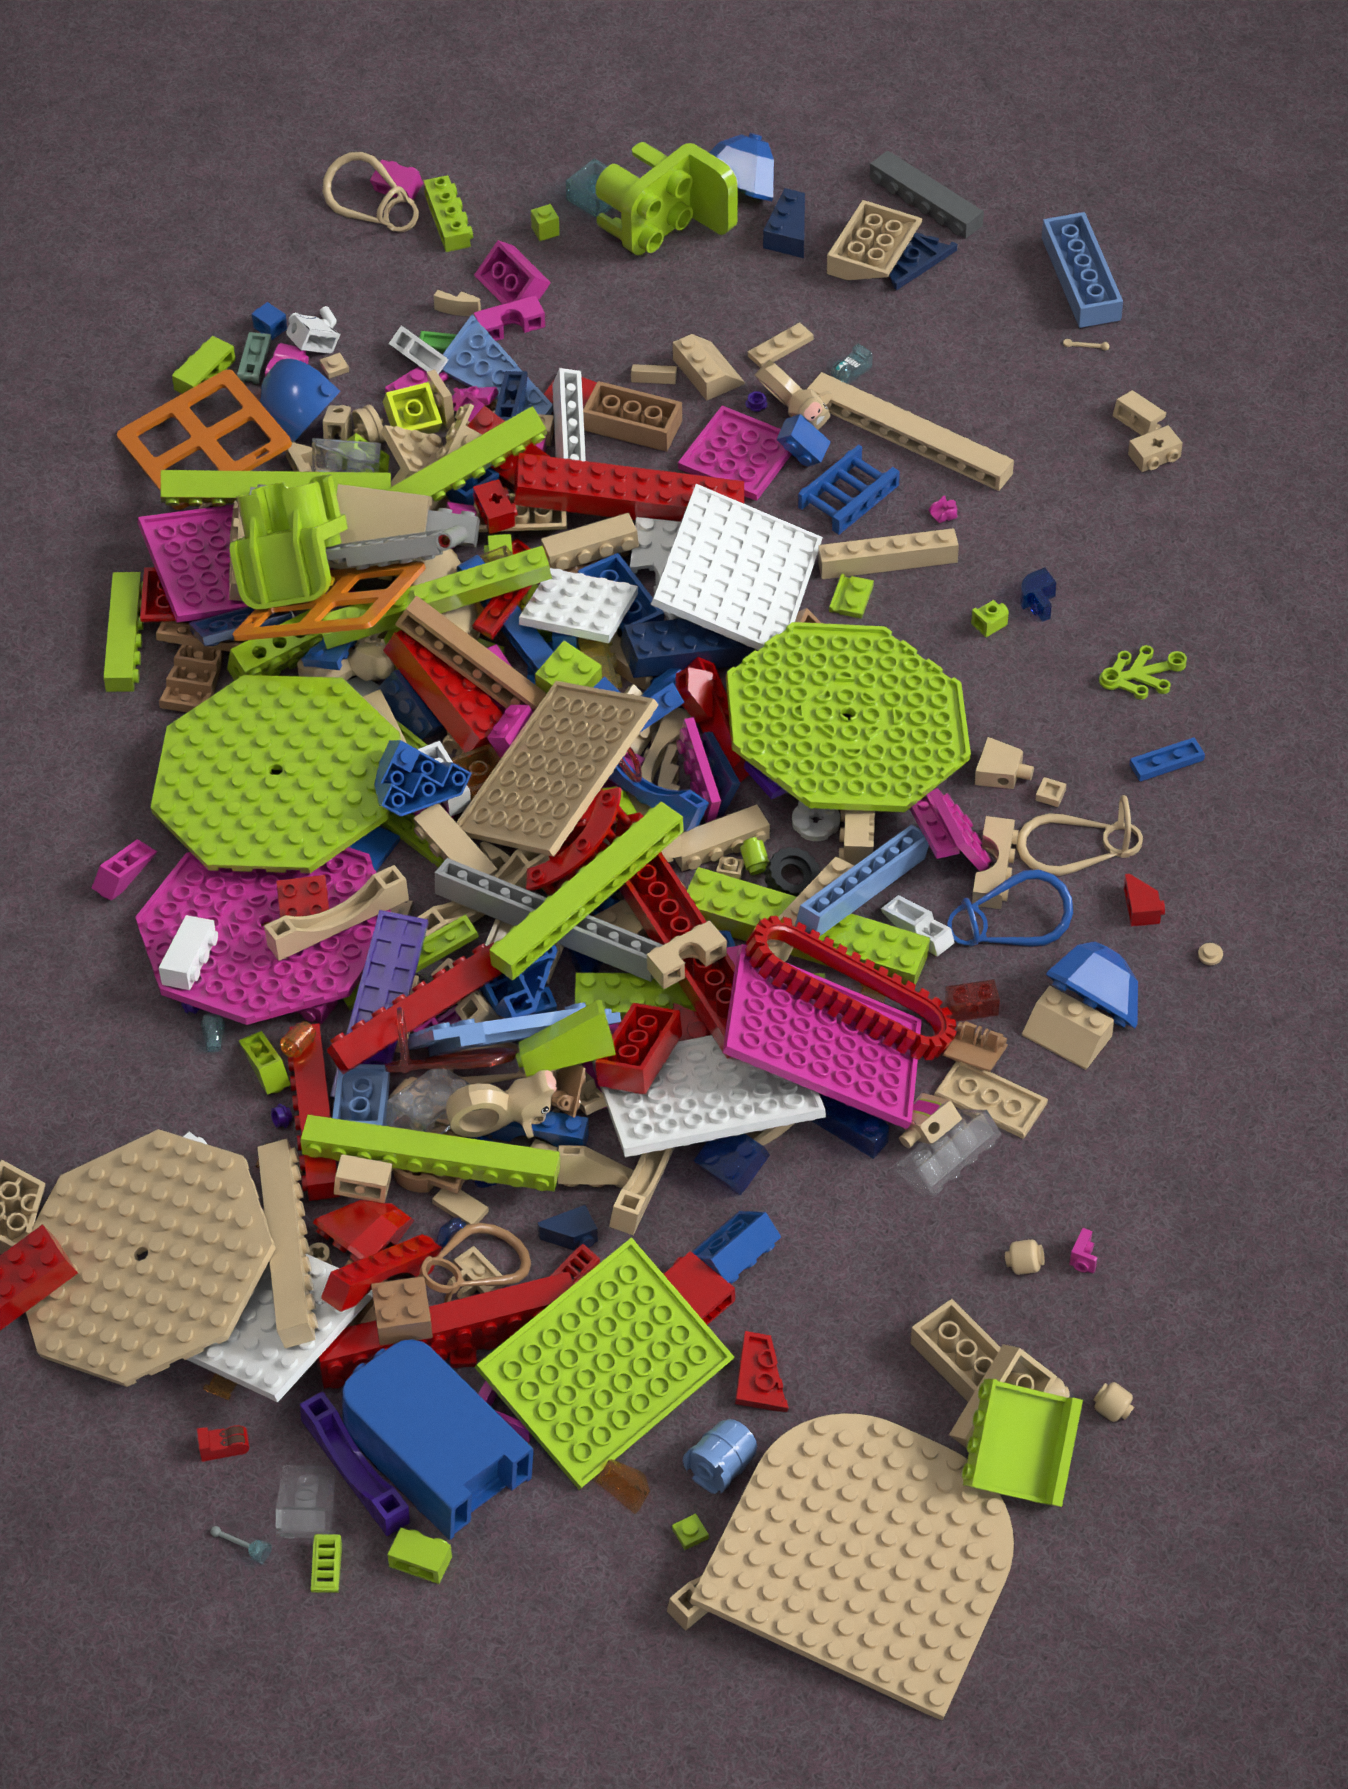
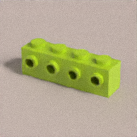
M448 175L423 180L424 195L445 252L471 247L470 239H473V231L471 226H467L468 219L466 212H462L461 198L456 197L457 189L455 183L451 184Z

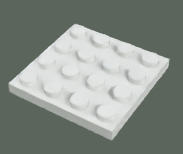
M550 568L552 579L540 583L519 616V625L609 643L638 595V586L630 585L626 582L620 583L605 578L586 576L582 573H571L561 569Z

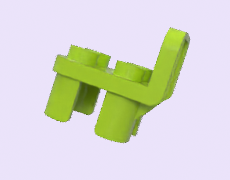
M640 142L632 148V155L652 167L649 172L638 178L621 166L611 164L603 170L596 183L597 197L621 212V219L618 217L612 219L604 213L597 216V225L621 240L623 247L635 255H642L646 251L648 253L655 252L667 234L674 229L683 230L692 218L719 235L726 234L737 225L738 185L734 172L725 162L692 143L684 144L671 155L666 156L649 144Z
M332 474L313 477L309 484L288 488V485L282 482L255 488L251 491V495L244 496L242 494L236 496L245 536L230 543V555L239 595L243 602L254 609H267L309 602L323 596L331 584L326 547L341 544L340 532L348 529L346 515L340 514Z

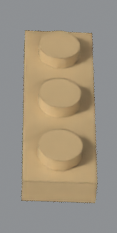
M798 323L749 350L748 357L761 368L768 360L775 362L813 340V334L801 323Z

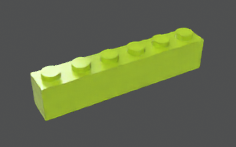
M113 572L104 668L106 692H133L135 683H139V669H136V665H141V653L138 651V648H142V634H139V630L144 629V622L140 621L143 588L141 572Z

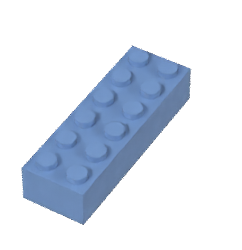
M1085 212L1043 219L1042 240L1079 328L1120 321L1122 318L1123 300Z

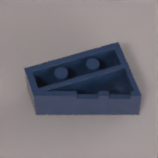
M784 188L763 230L764 249L804 258L805 193Z
M398 669L393 671L375 690H381L394 718L419 739L425 740L435 736L445 728Z

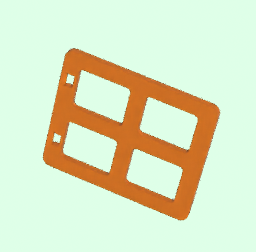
M224 370L117 432L119 441L160 492L161 470H165L198 450L204 452L218 471H251L288 450L292 445V441L287 433L232 370ZM226 388L242 406V409L211 427H205L190 409V406L216 391ZM174 417L190 435V439L162 455L154 457L138 436L163 421ZM254 421L271 441L245 457L234 461L217 440L243 424ZM268 452L267 454L256 459V457L260 456L261 454ZM179 503V505L172 507L176 510H182L190 505L188 503Z
M415 561L381 567L376 565L360 570L356 568L330 570L331 577H334L335 581L338 582L328 593L309 602L267 609H255L233 632L234 640L244 641L368 629L373 627L422 574L426 569L423 561ZM399 575L386 589L347 593L360 579ZM374 603L361 617L321 621L334 607ZM312 609L298 623L260 627L275 612Z

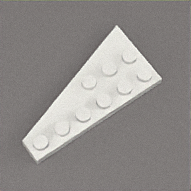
M636 517L635 527L637 529L639 547L632 549L630 569L633 573H637L638 569L645 568L653 571V561L668 559L681 522Z

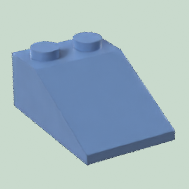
M360 1064L344 1075L338 1070L332 1118L387 1126L390 1065Z

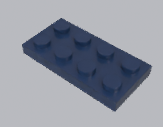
M248 606L190 622V631L204 646L211 647L220 644L221 641L234 640L233 632L255 609ZM290 611L275 612L260 627L280 625L292 619V613Z

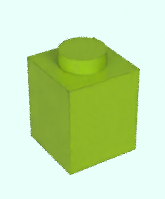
M551 204L531 210V227L539 241L560 235L559 217Z

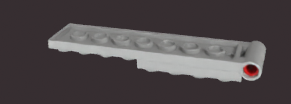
M455 525L447 529L342 543L326 547V556L328 562L333 560V564L347 561L348 567L356 566L357 570L369 568L370 565L377 563L378 567L391 565L395 561L408 563L420 557L421 560L434 559L435 556L443 554V551L464 542L467 538V530L462 525Z

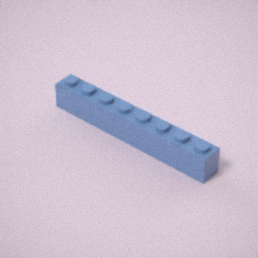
M911 824L802 903L795 926L800 922L807 926L805 932L809 934L813 929L819 932L821 936L926 858L929 844L921 829Z

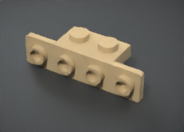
M466 404L458 409L455 415L457 421L454 427H451L447 432V443L445 447L439 450L436 459L443 458L482 435L465 426L474 405Z

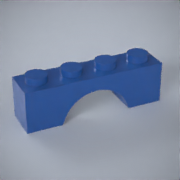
M549 1111L546 1114L545 1121L540 1124H531L534 1136L549 1141L558 1150L559 1145L586 1146L589 1137L588 1118L572 1117L568 1114ZM513 1121L505 1127L484 1136L486 1138L511 1142L513 1138L526 1135L521 1124Z

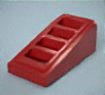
M582 1244L551 1276L569 1272L574 1277L572 1280L574 1285L600 1264V1258ZM575 1265L581 1269L580 1272L574 1268Z

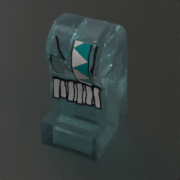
M859 343L852 348V353L834 364L831 369V376L849 384L872 368L873 353Z

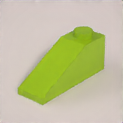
M262 1031L239 1040L250 1065L267 1095L281 1092L285 1087L291 1085L282 1059Z

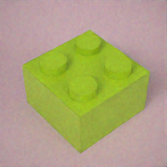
M563 641L535 673V685L548 693L555 681L594 687L602 679V665L566 641Z

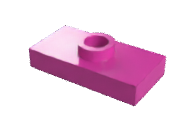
M472 386L466 389H459L464 394L467 391L484 405H489L499 394L497 387L478 388L477 386ZM457 393L452 396V399L457 396Z

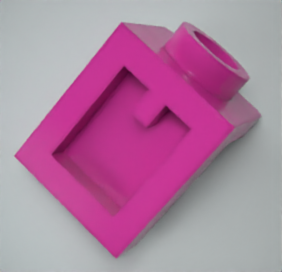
M1082 1228L1071 1251L1069 1265L1074 1266L1080 1272L1088 1271L1094 1274L1097 1257L1091 1255L1094 1243L1091 1242L1092 1231Z

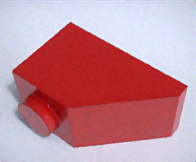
M1125 874L1123 889L1131 926L1160 924L1161 915H1165L1164 900L1159 899L1158 891L1135 876Z

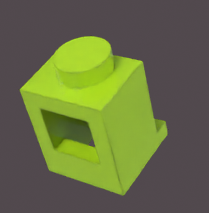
M992 600L979 609H972L971 624L985 637H988L1008 625L1009 611L1003 603L998 604Z

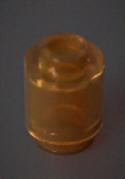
M305 1021L295 1024L280 1040L282 1052L289 1057L298 1058L314 1042V1037L316 1036L314 1027Z

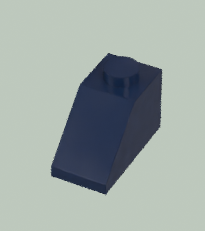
M585 1205L537 1223L540 1240L571 1250H576L582 1244L590 1248L595 1242H598L597 1227Z

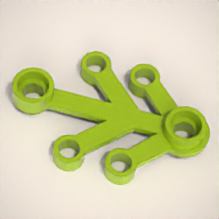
M1144 645L1140 648L1139 655L1130 670L1121 672L1125 665L1131 663L1132 658L1130 652L1121 651L1118 653L1114 666L1106 668L1100 674L1099 683L1105 689L1114 690L1121 688L1134 693V696L1140 700L1147 698L1148 688L1145 685H1135L1127 680L1134 679L1155 687L1156 691L1160 694H1167L1170 691V682L1150 675L1167 670L1182 671L1186 667L1187 657L1180 651H1174L1169 654L1168 661L1144 666L1146 661L1153 657L1154 652L1151 646Z

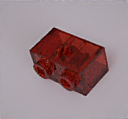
M995 979L946 986L945 1007H948L950 1012H952L950 1018L955 1019L956 1022L999 1015L1000 997Z

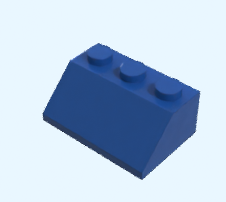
M739 1211L694 1249L692 1253L731 1284L739 1278L738 1274L744 1269H748L756 1264L757 1258L761 1254L772 1250L775 1247L774 1243L781 1236L766 1212Z

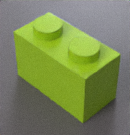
M400 1528L388 1553L389 1567L440 1584L452 1558L451 1545L443 1539H432L424 1536L417 1530H406L404 1528Z

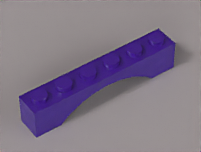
M323 1391L301 1403L302 1423L385 1535L389 1536L410 1523L409 1506L397 1490L382 1479L362 1455L344 1426L337 1410Z

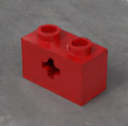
M499 479L473 487L474 503L489 534L515 527V517L518 516L517 508L514 503H510L508 489L502 487Z

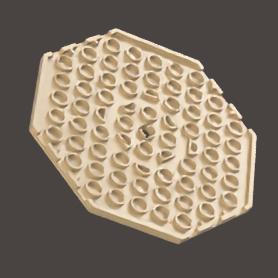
M158 1129L60 1175L33 1225L32 1232L43 1224L56 1237L78 1274L26 1311L38 1354L50 1361L128 1387L137 1383L136 1379L147 1374L152 1376L170 1367L171 1363L181 1358L186 1360L203 1352V1348L215 1342L220 1344L227 1341L276 1249L268 1229L269 1226L258 1199L259 1196L254 1181L249 1172L247 1160L242 1155ZM148 1250L147 1257L138 1261L137 1254L140 1255Z

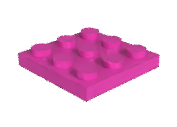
M938 788L931 791L929 794L957 847L980 872L990 869L992 859L985 849L982 850L980 845L983 843L976 832L973 833L971 829L973 824L970 818L963 814L957 804H954L948 793L943 795Z

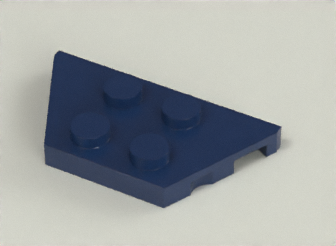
M915 232L889 274L894 289H900L956 252L957 244L955 242H951L950 245L939 242V238Z

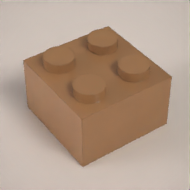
M424 1276L371 1284L380 1345L394 1344L402 1340L433 1338Z

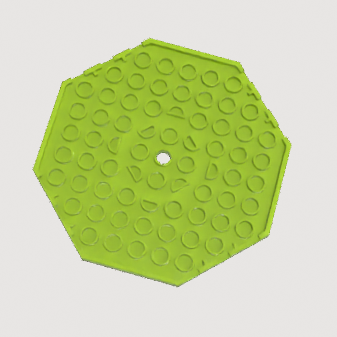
M792 622L786 626V630L781 634H776L765 642L764 647L758 651H753L743 659L740 665L736 668L732 667L727 671L726 686L732 750L808 808L906 812L970 759L971 751L962 684L955 677L951 679L942 672L943 669L929 658L925 660L917 654L918 650L906 641L902 640L900 642L892 636V631L885 626ZM842 714H850L852 718L848 720V718L843 716Z
M243 675L167 726L151 811L208 870L218 871L219 868H232L233 871L252 872L253 869H266L267 872L286 873L287 870H300V873H312L388 820L389 810L379 805L374 784L382 755L390 740H401L400 732L342 677ZM272 769L282 771L279 775H271Z

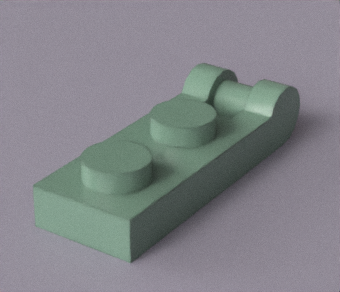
M249 332L237 376L243 383L250 381L253 384L260 385L271 344V334Z

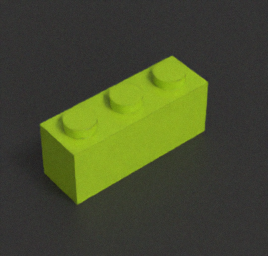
M212 336L179 369L175 370L172 375L174 390L183 394L226 370L236 361L234 346Z

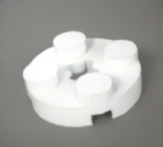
M799 801L792 814V826L806 840L823 841L838 831L840 827V813L837 809L808 808ZM819 817L822 820H819L818 823H813L811 818Z

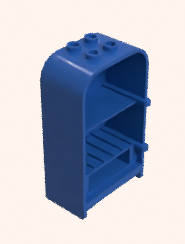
M413 1339L402 1340L386 1350L381 1349L375 1354L373 1360L366 1365L364 1363L358 1365L353 1374L345 1381L342 1390V1422L354 1443L371 1460L377 1470L382 1472L448 1540L454 1538L456 1532L471 1522V1513L503 1488L507 1486L512 1491L525 1480L528 1482L532 1479L533 1448L424 1342Z

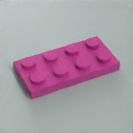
M694 717L684 719L682 729H680L677 749L679 754L684 756V770L686 775H690L692 781L690 782L691 790L709 802L703 815L705 823L716 820L721 799Z

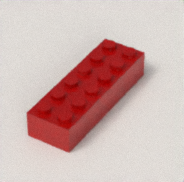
M403 630L395 632L383 651L465 754L471 756L492 747L487 737L495 724L499 722L503 713L486 692Z

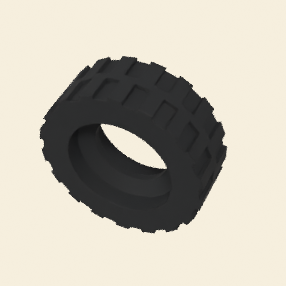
M787 847L786 849H780L772 856L764 871V881L769 889L798 897L821 871H819V864L816 863L815 858L809 855L807 851L800 850L797 847ZM786 865L797 867L803 873V882L798 885L786 882L781 876L782 868Z

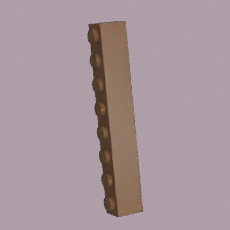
M417 595L395 623L396 626L506 708L510 705H529L534 713L547 694Z

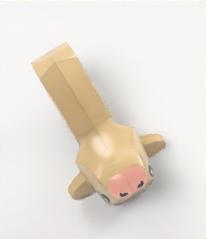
M768 360L755 373V377L763 386L788 407L790 417L801 414L817 430L830 418L829 409L826 405L833 396L829 391H824L817 395L812 389L802 390L793 379L771 360Z
M548 1070L538 1071L531 1077L515 1080L506 1091L491 1084L480 1083L467 1085L456 1090L449 1096L446 1103L450 1128L455 1134L463 1137H480L497 1131L515 1121L523 1126L528 1138L534 1137L531 1124H540L545 1121L546 1114L550 1111L551 1096L557 1090L554 1075Z

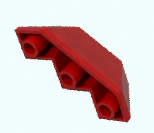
M359 1200L320 1216L313 1223L318 1227L316 1229L317 1233L327 1240L332 1237L335 1240L333 1245L343 1253L349 1250L352 1253L349 1258L356 1262L382 1251L390 1242L396 1245L412 1225L414 1219L391 1203Z

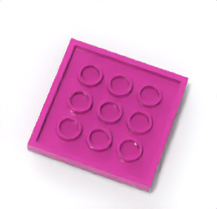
M721 406L679 460L678 469L692 475L744 481V496L757 501L792 454L785 450L783 445L776 440L781 429Z

